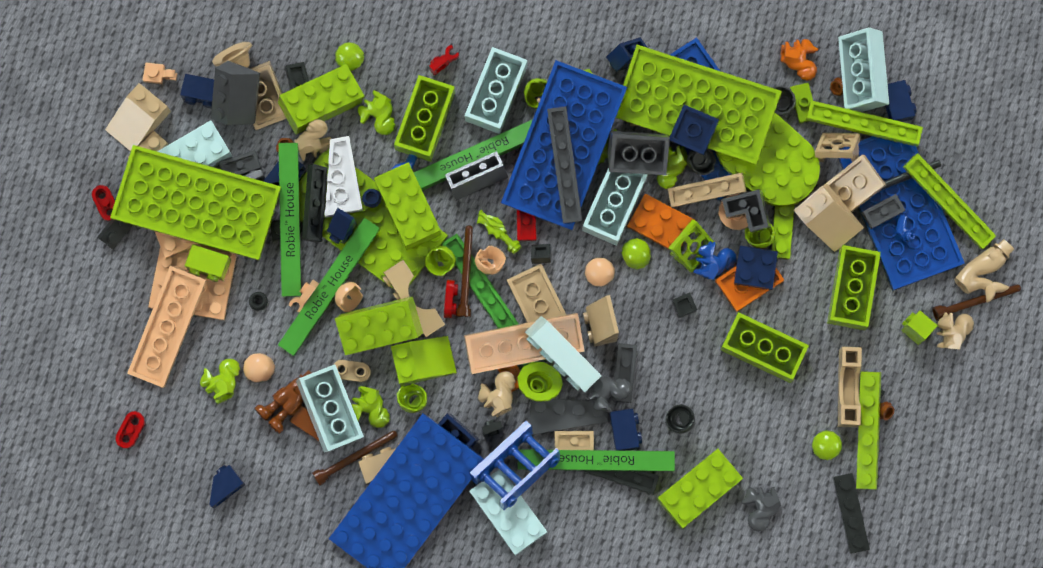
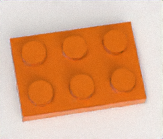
M644 194L627 228L669 249V246L693 218Z
M735 266L717 278L715 282L734 310L738 312L770 290L735 285ZM777 268L775 269L773 288L784 282V278Z

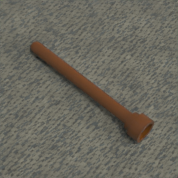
M471 225L465 227L461 301L458 308H456L457 317H471L470 305H468L473 233Z
M1018 284L1010 286L1008 290L996 293L992 300L1019 292L1021 286ZM986 295L948 307L935 306L932 308L935 320L938 322L945 312L950 314L985 303Z
M391 431L325 470L317 469L312 472L319 486L326 483L330 475L396 438L397 432Z

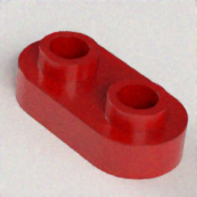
M99 185L93 189L92 198L101 217L109 222L111 218L107 215V212L110 209L113 210L115 199L107 186ZM101 193L106 194L104 199L99 198Z
M447 280L444 318H452V315H456L457 303H453L454 296H458V284H455V280Z
M132 411L126 415L115 438L117 445L121 448L129 449L135 445L145 425V418L141 413ZM135 418H138L139 423L137 425L132 424V421ZM124 436L130 437L129 442L125 443L123 441Z

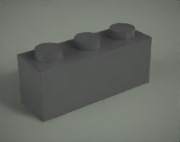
M497 151L445 174L456 201L508 178Z

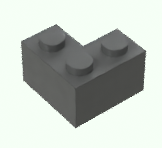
M755 190L722 199L726 218L730 219L746 215L750 232L771 228L762 190Z

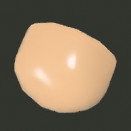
M488 246L485 250L480 249L474 262L477 269L482 273L494 275L501 271L506 257L499 248ZM488 259H493L494 264H491Z
M606 258L592 259L586 265L585 276L587 281L593 286H605L614 278L615 268Z
M347 282L341 285L335 293L336 305L344 312L354 310L363 298V294L360 292L361 288L354 282Z
M261 353L250 355L244 361L243 367L245 377L252 382L269 380L274 374L275 369L273 360Z

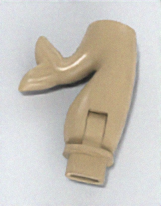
M1004 239L999 244L995 243L994 246L970 261L954 279L955 283L967 294L984 289L986 302H990L996 293L1008 290L1009 286L999 282H992L986 278H979L978 276L990 274L1000 269L1006 260L1010 258L1009 254L1014 251V248Z

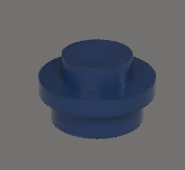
M368 189L364 192L362 201L365 206L375 208L381 203V194L376 189Z

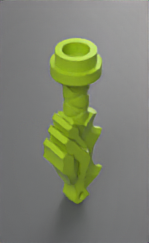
M482 210L479 211L477 224H483L488 230V235L493 234L496 239H501L505 242L510 253H517L522 246L518 240L513 241L505 234L507 230L503 222L498 217L486 215Z

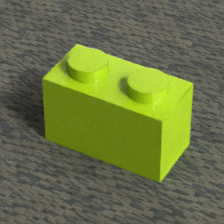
M192 244L185 267L189 270L188 273L200 276V274H203L211 281L218 282V279L224 281L231 258L228 255Z
M919 310L916 314L912 312L903 321L902 325L904 327L901 331L917 345H920L938 325Z

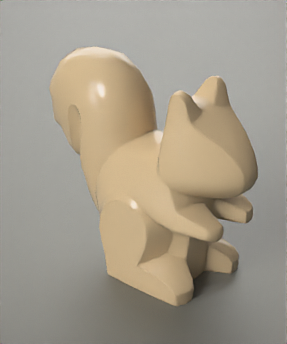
M314 120L310 122L309 126L306 127V131L294 140L295 143H298V151L302 161L306 159V153L311 152L314 157H317V152L322 154L330 148L331 137L320 139L327 133L328 129L324 121Z
M945 312L938 321V327L942 330L937 332V335L943 336V342L939 343L937 347L960 350L966 335H969L973 330L974 321L972 317L968 314H961L956 318L954 324L953 313L948 315Z
M508 371L501 372L496 376L495 390L491 391L486 384L481 383L480 385L481 389L478 399L480 402H486L484 408H494L491 414L492 417H499L512 409L513 394L511 390L515 388L516 381L514 375Z

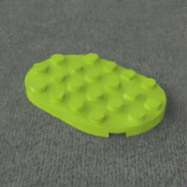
M776 113L774 114L757 165L715 151L720 164L729 174L743 173L745 186L749 192L762 190L765 203L768 205L791 206L803 201L813 191L819 178L820 164L819 159L815 158L814 148Z

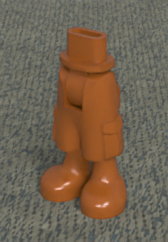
M309 370L303 376L300 374L299 377L287 386L280 388L272 396L274 400L267 406L257 405L254 408L267 421L280 406L283 407L275 417L268 421V424L279 434L284 430L283 422L288 415L294 416L304 402L295 380L311 374Z

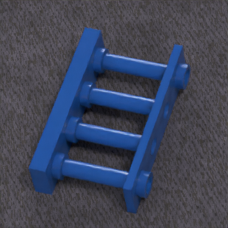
M527 421L518 427L470 472L471 480L476 485L480 482H485L502 498L500 504L503 510L512 507L520 495L550 467L554 468L560 461V453L557 448L552 453H549L532 437V425ZM523 442H527L544 458L537 467L518 450V447ZM509 455H513L530 471L523 480L504 463V460ZM495 468H499L516 484L509 493L490 476V473Z

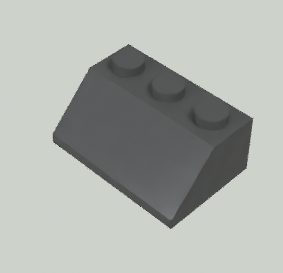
M226 61L216 67L211 119L226 125L254 124L256 120L260 73L231 61Z
M610 131L608 140L609 172L666 175L670 137L666 134Z

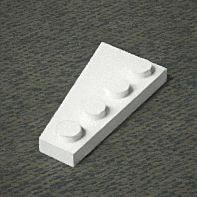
M349 136L330 139L325 218L334 216L337 208L346 213L363 211Z

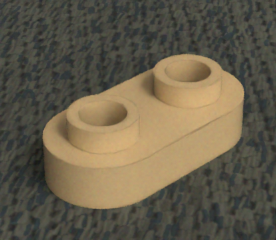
M338 360L334 363L337 370L340 366L345 367L344 372L340 373L338 371L341 380L365 382L370 378L371 370L365 363ZM363 369L364 374L358 375L357 371Z

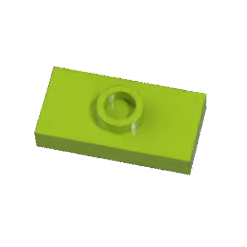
M809 83L791 86L790 89L796 98L795 111L799 124L808 122L806 118L811 100L813 101Z

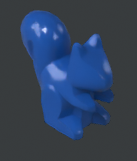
M710 241L707 245H703L698 249L699 254L703 257L696 258V260L702 263L700 269H695L693 273L714 280L723 273L724 269L729 270L734 267L737 256L729 248L722 249L715 256L714 249L716 243Z

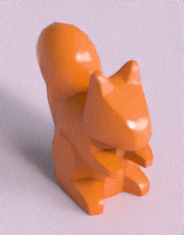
M797 39L793 47H790L789 42H785V45H781L780 61L785 63L790 69L796 70L797 75L801 79L806 81L812 80L816 76L817 67L814 62L806 60V54H813L818 51V48L814 47L808 39H803L801 44Z

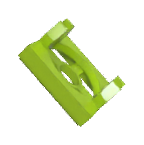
M692 219L669 246L670 255L692 273L700 264L696 258L703 257L698 252L701 242L703 241V245H707L710 241L712 243L714 241L699 223ZM695 232L698 237L691 239L689 235ZM685 241L687 243V250L682 255L681 245ZM697 242L696 250L691 252V244ZM691 254L697 255L695 258L688 260Z

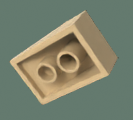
M270 61L250 68L260 73L256 120L253 124L255 130L287 119L278 104L279 95L283 93Z
M138 83L125 98L105 130L131 151L132 146H139L171 111L167 105Z
M828 184L821 186L794 209L804 224L834 252L864 229L862 224Z
M608 295L587 306L586 312L583 313L584 322L589 324L590 331L587 332L590 343H594V347L617 342L618 326L611 298Z

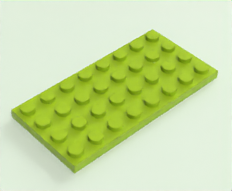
M636 45L623 86L627 87L616 118L670 136L683 105H687L720 120L708 149L757 165L782 91Z
M133 145L110 218L259 261L281 186Z
M329 149L323 152L314 164L329 169ZM355 167L363 211L348 214L354 217L357 227L366 218L380 228V231L358 264L384 282L383 277L385 275L383 272L404 260L414 275L409 283L410 286L425 267L426 254L432 248L441 246L448 235L441 230L442 235L410 250H406L382 196L381 203L377 207L369 208L364 205L362 201L364 192L368 189L379 190L374 180ZM307 173L299 182L301 222L304 220ZM325 195L322 237L342 251L345 247L343 243L339 242L337 244L329 239L330 235L327 229L333 216L325 218Z

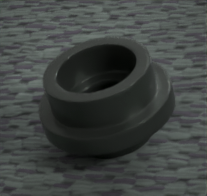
M255 292L249 298V305L255 311H262L268 305V298L262 292ZM257 298L262 299L260 305L255 304Z

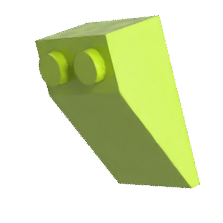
M448 336L391 346L400 386L457 373Z

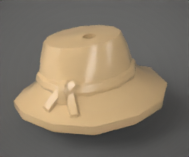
M250 42L235 44L216 55L212 62L215 67L220 66L226 61H231L247 68L250 65L248 52L253 45Z

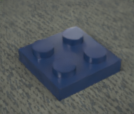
M683 105L670 135V141L705 155L720 120L687 105Z
M739 246L734 284L772 290L778 252Z

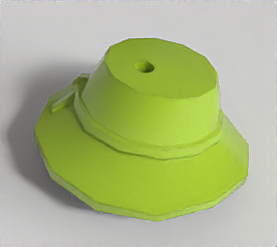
M531 362L522 367L517 377L519 389L524 396L536 402L550 401L559 395L563 387L561 374L545 362Z

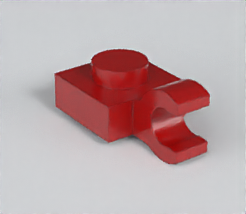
M452 45L446 48L445 55L437 56L430 62L429 69L434 76L447 67L450 62L459 58L458 52L455 55L449 54L453 50Z

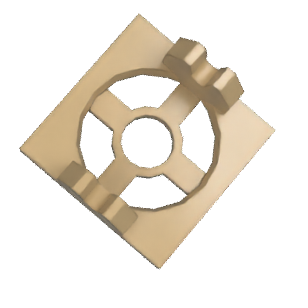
M822 133L815 150V158H818L819 162H824V158H851L852 162L859 157L860 134ZM843 147H850L848 150H839Z

